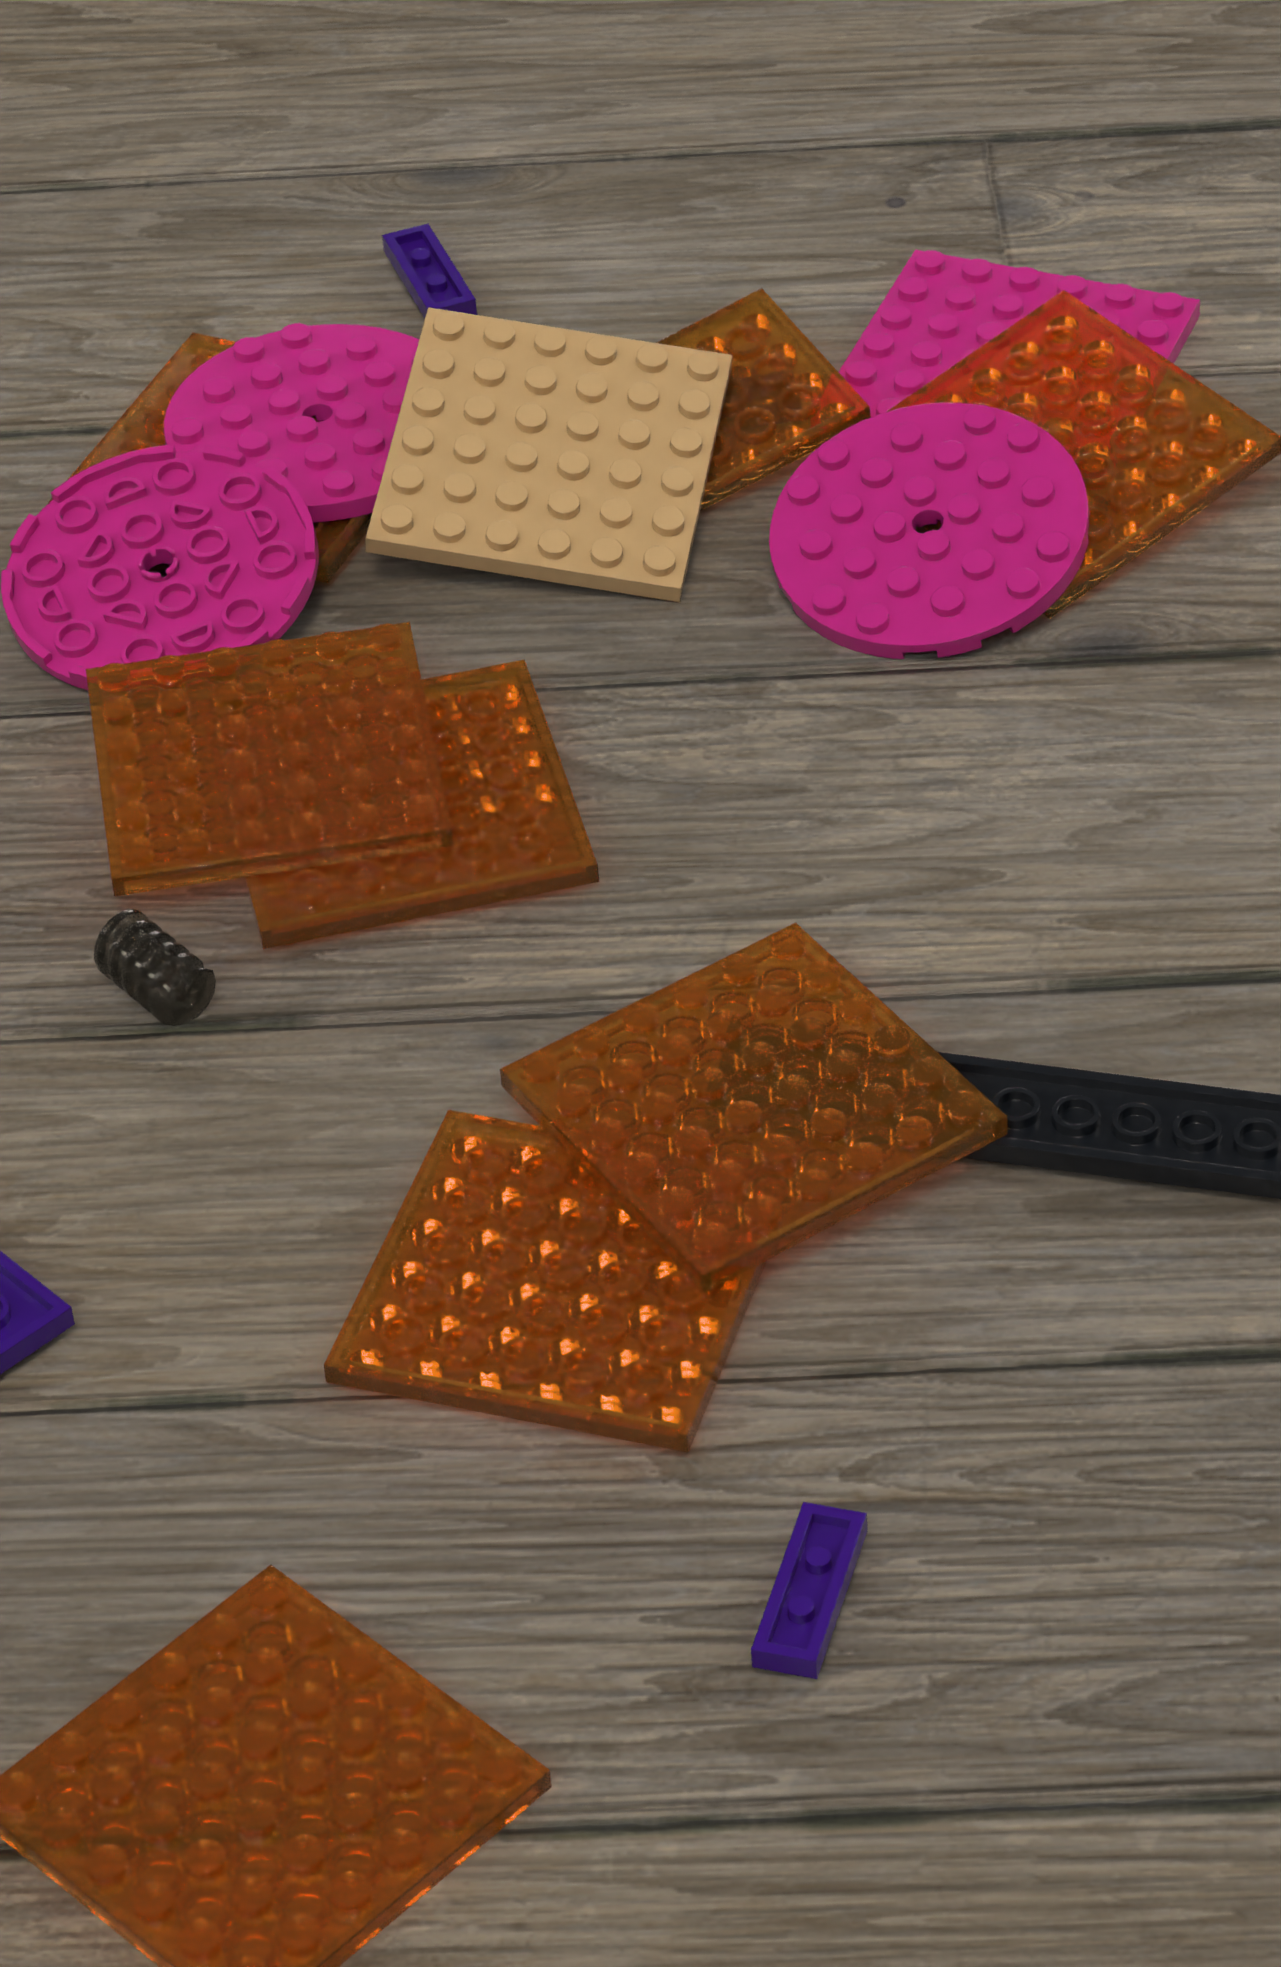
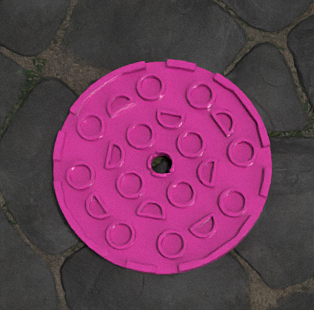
M302 323L290 324L280 331L258 337L242 338L236 341L234 346L200 365L178 387L169 402L165 414L166 445H174L176 452H203L205 445L227 448L244 453L246 461L264 469L268 466L273 467L298 490L308 507L313 523L342 520L372 513L419 339L397 331L365 325L321 324L307 326ZM315 415L316 419L320 422H316L311 416Z
M968 403L919 404L884 412L860 421L824 442L804 460L787 481L775 505L769 532L770 555L779 588H782L785 596L791 602L793 611L804 623L824 638L856 652L877 657L904 659L906 652L937 651L938 658L982 648L981 640L996 635L1008 628L1012 633H1015L1037 619L1051 607L1067 589L1083 562L1089 541L1087 533L1090 510L1085 483L1072 456L1060 442L1038 425L1016 414L987 405ZM939 520L941 521L942 526L938 530H930L925 533L916 531V526L921 528L924 525L937 524Z
M163 445L139 449L106 459L81 471L51 492L53 500L36 516L28 514L18 528L10 543L12 553L7 568L2 570L1 574L2 601L12 632L21 648L39 667L59 680L88 691L119 696H152L185 692L191 688L212 682L242 669L246 664L269 649L291 627L305 607L316 580L319 553L315 528L305 501L291 482L271 466L264 469L246 461L244 453L227 448L205 445L203 452H176L174 445ZM166 563L170 565L165 570L166 576L164 577L159 572H148L158 564Z

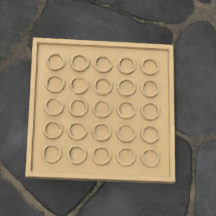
M428 307L368 527L366 552L680 602L730 378L733 355Z

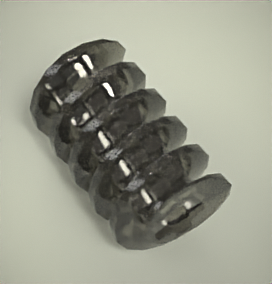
M127 909L117 913L107 921L100 931L94 946V961L98 970L148 1012L152 1013L160 1022L171 1026L182 1025L199 1017L207 1008L215 992L216 979L213 970L204 968L203 962L198 957L189 953V950L179 942H176L166 931H162L155 922L149 920L140 910Z

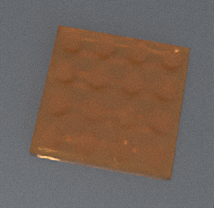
M762 288L656 342L733 355L730 378L700 511L806 456L841 431L871 417L870 406Z

